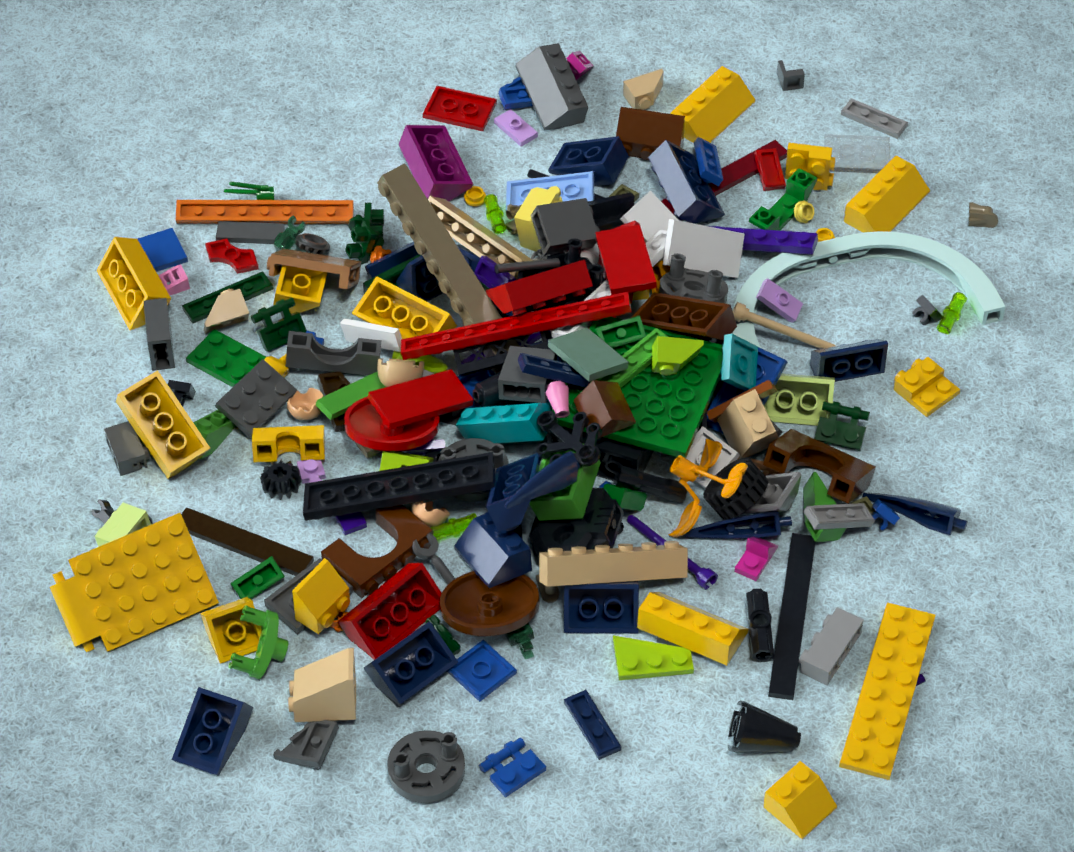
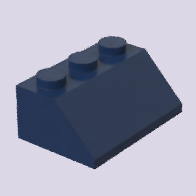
M874 339L812 350L810 366L814 376L834 378L835 382L885 373L888 342L887 340Z
M489 512L473 518L454 545L457 553L488 588L532 571L530 547L514 530L498 532Z
M638 581L564 585V633H639L637 628L639 609Z
M429 621L363 668L375 686L400 705L456 665L458 660Z

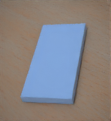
M591 171L507 181L506 211L509 204L518 206L523 204L531 189L536 187L547 190L551 186L559 187L561 191L560 196L563 201L587 198V201H593L594 173Z

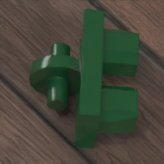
M365 203L364 218L359 214L351 218L348 222L349 229L361 227L363 220L370 219L371 228L374 231L380 232V236L383 238V225L372 224H384V209H372V203Z
M370 219L363 220L361 227H352L351 238L356 243L347 244L345 248L348 258H358L361 261V265L368 263L371 252L374 251L376 246H382L383 248L384 239L380 236V232L374 231L371 228Z

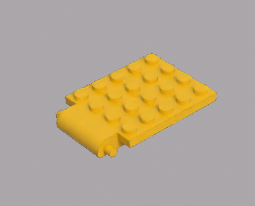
M177 513L69 559L68 562L74 576L65 580L62 571L53 574L56 584L49 587L74 646L82 644L86 652L95 649L92 639L101 636L108 652L219 603L181 513Z

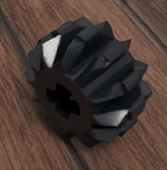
M282 459L279 463L271 461L270 466H264L260 477L264 493H269L271 498L277 494L280 500L285 494L291 498L292 492L298 493L302 482L298 467L293 466L291 461L284 463Z

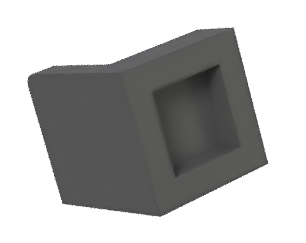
M779 60L777 76L782 90L803 89L805 77L803 69L786 71L783 60Z

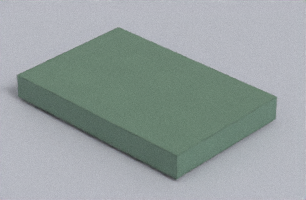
M588 328L548 340V347L589 382L628 369V361Z

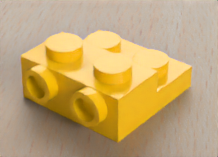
M788 143L785 179H789L800 168L817 177L813 190H827L828 186L833 185L834 173H830V170H834L836 157H832V148Z
M926 357L924 360L916 359L911 365V369L906 372L904 370L899 371L894 378V391L926 417L960 394V389L944 377V369L929 357Z

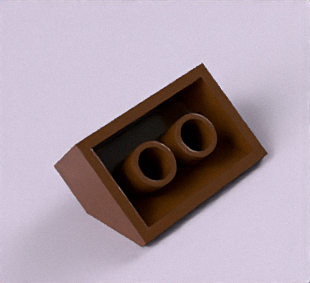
M621 107L616 136L620 137L629 156L649 160L648 157L665 140L683 149L685 116Z

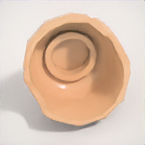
M309 388L304 394L296 391L293 397L288 399L287 409L296 419L312 420L321 413V410L316 406V402L324 397V395L315 388Z
M421 501L412 504V513L431 529L441 526L450 516V513L445 508L433 509L432 501Z

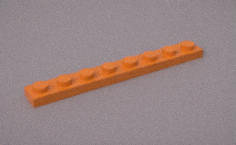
M353 200L176 201L177 224H218V221L280 224H348L354 215Z

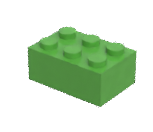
M569 451L556 452L549 458L542 459L539 471L550 463L549 460L554 454L563 455ZM600 460L592 466L583 467L580 465L577 481L568 487L531 499L529 504L538 520L583 518L601 463Z

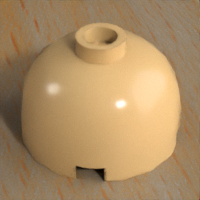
M379 358L377 364L378 377L380 382L386 387L421 378L424 373V362L420 361L419 365H415V360L389 358L387 363H383V358Z

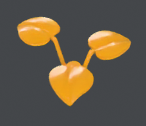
M705 439L704 451L699 466L681 455L673 461L670 472L680 477L679 483L686 488L694 501L685 508L679 525L672 533L668 534L669 536L679 537L689 532L700 515L702 509L699 505L700 499L687 484L688 481L693 482L697 477L705 476L724 484L721 496L725 499L731 497L738 489L742 477L748 468L747 464L739 463L733 467L728 479H721L707 473L708 469L714 466L721 453L722 444L720 442Z

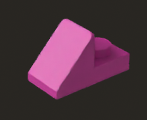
M580 50L572 52L566 58L576 81L594 67Z
M748 538L746 551L735 566L734 572L757 581L777 550L778 545L762 538Z

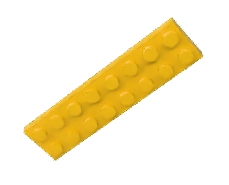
M887 602L839 767L890 780L934 624L935 614Z

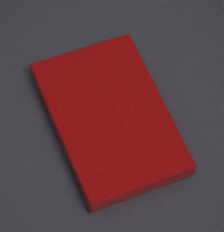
M436 86L422 116L425 119L483 132L497 104V99Z

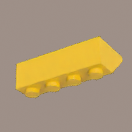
M721 66L670 114L685 116L684 138L694 143L700 137L711 143L755 102V98L740 75Z
M895 156L846 204L844 222L863 233L891 232L930 192V189L913 164Z
M114 237L96 271L129 330H133L145 325L143 301L166 298L167 305H169L171 297L138 239Z
M379 277L374 279L352 312L354 316L367 323L398 328L402 339L453 329L457 326L450 313Z
M158 370L117 394V405L167 479L188 468L210 450V446Z
M649 592L638 609V629L726 666L749 632V629L661 592Z

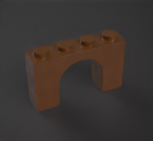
M790 429L769 444L763 463L764 466L782 474L787 473L796 466H809L820 469L832 476L827 494L848 504L868 489L876 469L874 465L793 429Z
M403 505L375 510L376 524L397 542L395 548L388 554L375 558L365 557L355 552L340 538L321 551L322 560L324 558L327 559L337 573L353 586V592L361 599L367 594H372L381 583L389 580L403 566L413 563L416 555L413 552L412 544L415 539L420 548L428 549L430 547L427 535H433V530Z

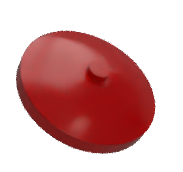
M367 396L356 401L347 409L344 416V425L347 435L362 446L382 451H403L420 447L431 441L439 431V415L389 429Z

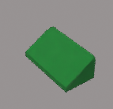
M640 316L601 326L593 331L611 348L636 342L646 337Z
M604 484L603 488L612 499H616L621 508L641 511L644 508L647 498L645 492L613 484Z
M271 556L230 584L240 599L245 597L252 599L284 578L285 575Z

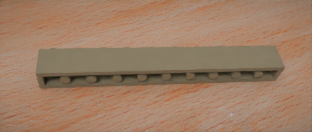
M404 163L383 174L377 182L380 194L387 198L392 213L398 216L402 222L404 232L412 238L416 251L427 262L426 265L429 272L434 274L439 281L438 284L441 291L449 297L451 306L456 313H459L463 320V325L467 326L502 318L406 164ZM515 339L507 341L503 349L509 351L510 346L520 347ZM503 342L496 343V345L501 347ZM489 345L485 346L482 352L488 358L495 356L499 349ZM503 366L492 368L491 370L497 374L501 372Z

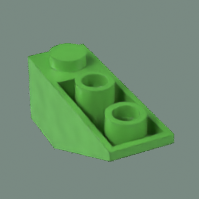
M219 410L193 422L210 446V450L202 455L200 459L211 455L236 427Z
M817 472L812 473L803 487L804 510L807 506L836 504L832 496L827 494L828 490ZM804 514L805 525L815 542L839 540L846 528L814 530Z

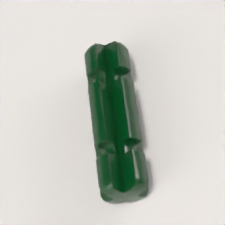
M436 615L427 618L425 622L430 621L453 655L458 654L461 651L460 644L455 639L453 640L454 637L444 624L440 623V619Z

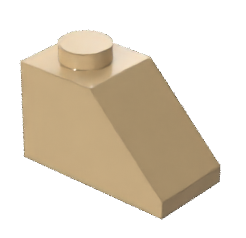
M662 69L623 81V96L632 108L645 110L654 105L663 86L664 71Z
M227 289L221 292V295H218L205 321V334L212 332L214 329L218 330L248 320L249 311L240 289Z

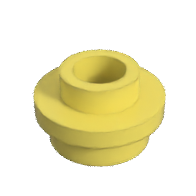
M799 201L794 207L796 220L800 223H807L814 217L813 205L807 201Z

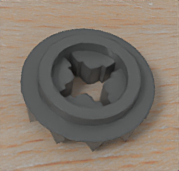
M309 233L296 236L295 244L301 250L320 255L327 254L330 250V244L320 236Z

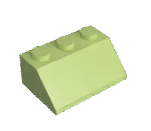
M782 373L775 385L777 392L769 396L764 408L773 422L818 426L820 417H830L831 412L822 411L824 401L833 403L835 379Z

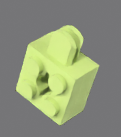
M122 503L95 535L98 547L151 525L148 514L145 510Z

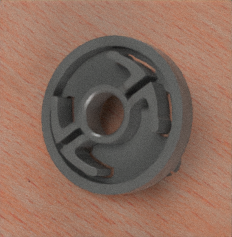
M678 253L671 255L670 271L661 277L659 293L719 303L727 302L728 286L722 280L723 273L721 271L711 270L705 272L684 269L686 257Z
M479 438L463 439L443 448L438 460L493 452L495 472L497 468L509 464L503 450V445ZM491 490L452 497L469 502L483 501L489 498Z
M424 730L413 732L401 738L391 749L387 760L388 777L394 790L402 797L417 803H434L451 796L460 787L465 776V758L461 747L457 743L456 735L452 732L441 733ZM425 763L436 767L435 770L429 773H422L417 770L420 765Z

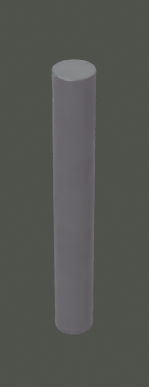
M558 258L497 264L495 265V272L499 274L555 268L560 266V261Z

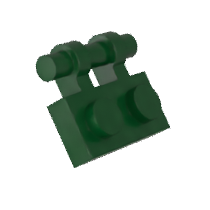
M292 297L287 300L281 299L276 302V305L267 309L263 307L258 310V313L251 315V320L254 324L260 321L264 324V327L258 329L257 333L264 350L267 352L286 344L289 331L304 333L307 331L300 312L291 314L289 308L295 306V301ZM281 313L282 319L272 322L271 316Z
M824 401L822 411L831 412L830 417L819 418L814 439L861 451L866 427L859 426L858 422L859 419L868 421L870 412L863 411L861 407L857 406L851 408L842 406L839 402L833 401V403ZM838 414L851 417L850 423L837 421Z

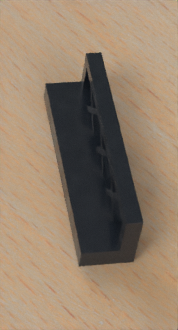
M629 192L588 201L589 206L592 207L593 219L599 231L610 230L624 225L620 218L634 206L635 195Z
M545 330L540 331L543 343L533 346L526 343L530 335H521L508 339H515L520 342V347L525 345L528 348L549 349ZM526 336L523 341L519 339V337ZM508 340L492 341L484 345L468 346L460 350L454 349L458 375L462 377L503 366L508 353L503 348ZM503 342L501 347L496 345V343ZM492 345L499 349L495 356L486 358L481 355L485 346ZM480 348L478 353L475 352L473 349ZM470 351L476 355L472 362L462 364L459 353Z

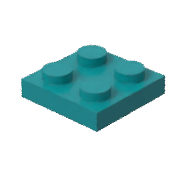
M725 334L722 346L721 380L743 391H747L756 386L758 346L734 334Z

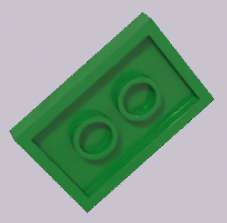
M214 329L186 357V362L234 387L262 359L265 360L266 356Z

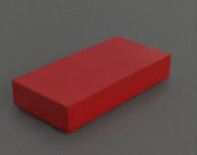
M777 149L755 150L754 157L763 191L784 189L786 183Z

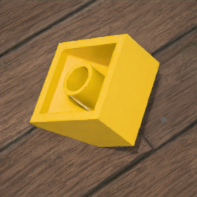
M282 265L273 305H276V302L281 299L287 300L292 297L295 301V306L289 308L291 314L295 312L302 313L320 306L327 272Z
M325 558L292 590L295 620L317 634L324 628H328L333 623L334 618L340 612H344L350 604L349 587Z
M248 597L200 613L206 633L220 664L229 661L233 653L244 656L257 651L262 631L261 626L240 620L241 615H244L242 610L245 605L255 609L253 601Z
M799 761L765 792L763 808L803 839L837 808V805L820 776L803 762Z

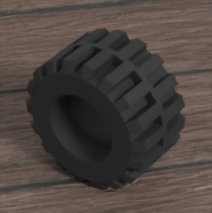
M748 457L733 461L715 475L721 479H728L730 471L737 464L745 463L748 465L738 489L731 497L723 498L721 492L724 484L714 480L709 482L704 491V499L723 520L735 518L750 509L761 498L768 486L769 480Z

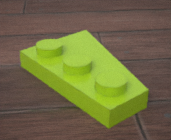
M613 635L619 681L694 674L691 650Z

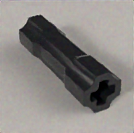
M618 465L613 478V484L616 486L639 490L679 503L684 502L688 492L677 480L662 478L622 465Z

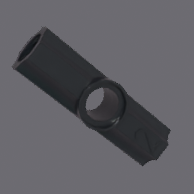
M762 588L752 589V591L746 593L749 622L748 633L751 642L752 659L758 662H767L774 658L771 630L772 617L769 611L768 593L763 591Z

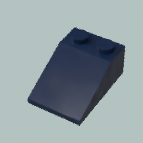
M619 136L566 142L562 145L548 171L554 175L593 171L594 186H609L616 181L629 155Z
M421 255L407 264L397 279V287L429 302L443 292L439 287V281L434 274L429 272L426 265L427 262Z
M198 687L171 760L219 776L245 732L254 707L245 702Z

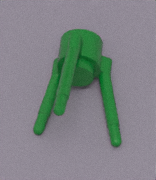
M231 181L229 182L230 186L248 189H224L225 193L256 195V200H274V186Z

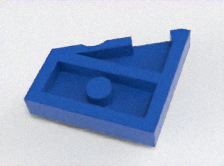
M520 77L499 89L498 94L504 110L533 106L532 100L529 98Z

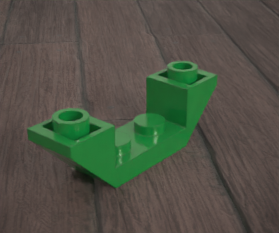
M798 168L786 182V193L769 210L761 206L749 218V222L764 230L781 231L794 217L795 205L799 201L808 200L817 182V177Z

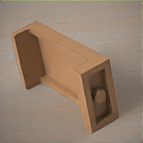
M282 249L272 253L267 260L269 276L273 277L280 274L282 265L340 274L338 288L349 289L359 282L361 261L290 249Z

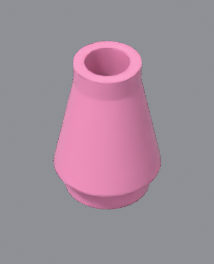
M551 382L547 385L545 394L555 412V416L557 418H565L570 414L569 388L564 382Z

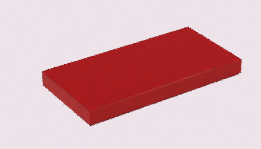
M640 225L595 232L611 295L657 288L656 278Z
M452 369L368 393L369 401L389 429L473 406L474 401Z

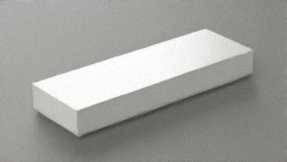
M345 318L340 322L345 340L355 343L358 338L382 340L381 348L401 352L402 337L398 328Z

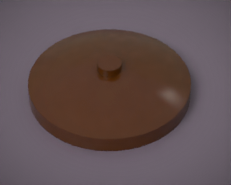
M471 571L450 582L440 597V609L444 621L453 629L474 636H495L517 630L532 620L540 605L536 584L524 574L488 588L474 571Z

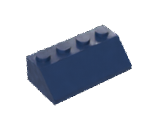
M665 140L648 157L652 164L651 169L660 180L659 185L665 190L667 194L666 199L675 210L674 215L680 221L685 220L696 224L725 215L711 186L700 177L698 163L694 154Z
M538 453L496 469L495 487L491 488L486 508L498 532L514 530L521 524L531 500L508 509L504 505L530 478L538 473L541 462Z

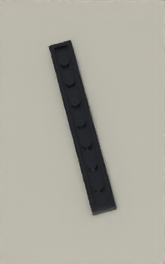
M792 533L768 697L794 700L816 543L811 535Z

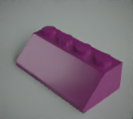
M445 125L405 126L398 145L413 177L427 199L433 196L446 199L449 202L472 188L473 182Z

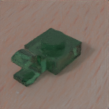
M294 215L288 220L289 228L287 227L284 232H280L275 238L274 247L276 252L282 249H291L295 244L296 236L306 228L304 222L297 227L293 226L296 222Z
M529 622L517 630L505 633L511 646L519 645L525 660L534 657L532 652L534 648L530 641L534 639V632Z

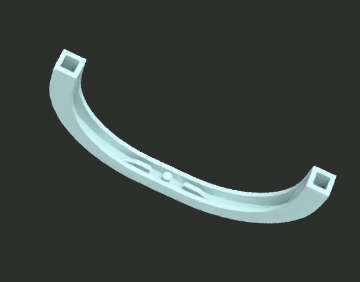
M881 231L852 234L817 242L813 255L781 253L759 267L748 278L735 301V304L737 302L746 305L750 312L756 314L762 303L756 297L763 281L767 278L779 286L800 274L865 259H895L924 266L952 282L968 299L981 325L1002 321L1006 307L990 279L977 265L961 253L922 236ZM747 320L745 322L736 321L737 328L731 334L761 348L755 334L753 322Z

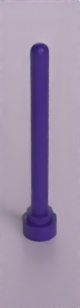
M634 515L627 517V522L650 541L656 543L657 546L664 545L666 540ZM688 558V570L696 576L697 583L707 590L709 588L706 585L710 582L712 585L716 583L718 579L717 573L710 568H701Z

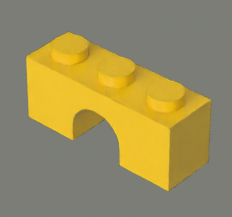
M324 425L253 428V462H276L278 456L285 452L299 453L301 460H325Z

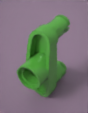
M245 605L242 610L244 615H241L240 620L259 625L262 629L254 659L233 653L230 658L232 663L230 662L228 667L249 673L250 677L261 679L271 659L283 661L288 649V640L277 637L279 617L276 612L269 610L264 612Z

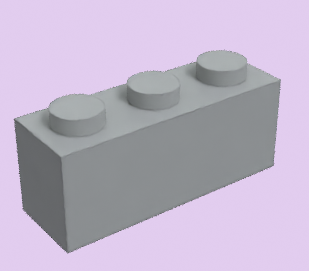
M838 607L832 615L828 614L823 622L821 632L814 634L810 649H805L799 659L801 673L828 686L861 635L864 619Z

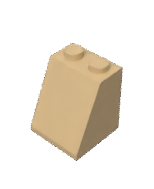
M756 389L734 399L717 419L729 446L739 453L738 459L750 457L767 449L771 442L779 438Z
M347 648L294 670V681H289V693L293 697L288 698L289 712H294L295 722L356 720L354 648Z

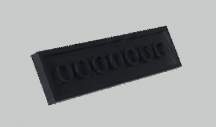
M489 452L305 483L303 516L305 521L319 520L325 517L342 516L349 513L366 512L373 509L390 508L427 500H438L440 498L461 496L474 492H485L495 487L494 454Z

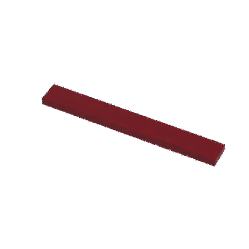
M776 140L757 149L776 148L780 161L787 158V150ZM755 151L721 168L723 175L721 184L717 186L709 183L715 196L759 173L754 157ZM666 198L663 199L661 202L674 214L673 206Z

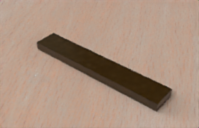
M188 507L181 514L190 535L261 563L272 556L281 571L297 576L314 562V556Z

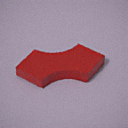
M228 239L205 243L210 263L222 262L234 268L237 274L259 269L254 250L234 247Z

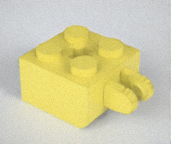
M551 186L548 190L536 187L531 189L514 217L521 247L533 251L541 249L530 215L537 205L563 202L559 187Z

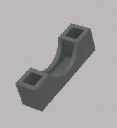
M289 331L286 367L371 375L377 372L382 340L358 338L350 347L331 349L318 343L312 333Z

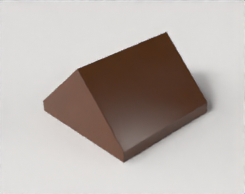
M593 380L573 400L577 411L586 413L589 418V424L598 423L603 433L599 438L636 424L618 382Z

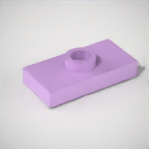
M511 109L494 118V124L521 147L538 137V132Z
M768 278L763 281L756 297L792 323L796 321L803 305L802 302Z

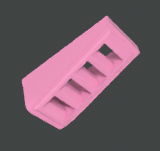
M181 264L158 275L170 296L190 289L188 277Z

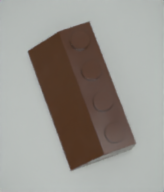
M655 292L631 317L640 316L643 325L717 340H724L725 334H731L737 328L731 304Z

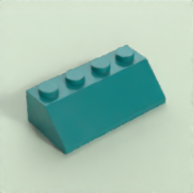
M550 403L465 408L455 426L465 439L479 438L493 443L544 440L547 432L541 430L537 423V418L545 411H552V406Z

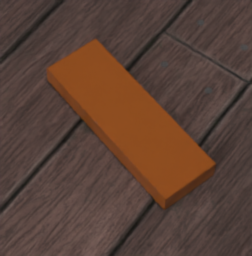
M767 380L707 411V415L710 421L717 423V419L734 399L756 389L760 399H763L777 392L775 385L770 380Z

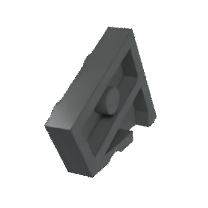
M329 720L308 722L301 731L296 732L290 738L291 743L282 751L277 749L274 752L275 760L320 769L339 729L337 722Z

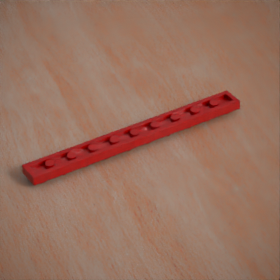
M623 292L401 339V355L403 360L417 359L421 356L440 354L454 349L460 350L478 344L484 345L497 340H508L511 337L531 335L535 332L554 330L563 326H574L582 322L598 321L611 316H622L625 313L631 312L629 293Z

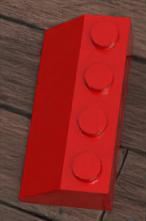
M581 260L486 290V293L503 314L512 311L514 316L527 312L525 307L531 305L533 309L546 306L545 301L552 299L553 303L566 300L565 295L572 293L573 297L585 294V289L593 285L586 262Z
M408 563L337 622L348 639L375 660L415 631L427 618L440 610L442 592L423 563Z

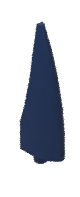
M569 451L541 469L508 500L504 507L508 509L536 497L560 491L576 482L580 464L576 460L574 453Z
M864 492L862 496H867L874 503L879 499L893 511L914 520L928 529L947 535L952 534L954 527L965 530L968 521L959 519L961 510L955 507L899 495Z
M778 511L759 513L691 529L683 537L759 538L781 535L780 527L792 526L791 516L779 518ZM759 524H767L765 526L759 527ZM751 526V528L735 529V527Z

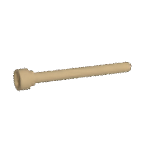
M737 302L734 306L733 314L737 322H745L747 320L817 348L836 346L830 342L752 313L742 303Z

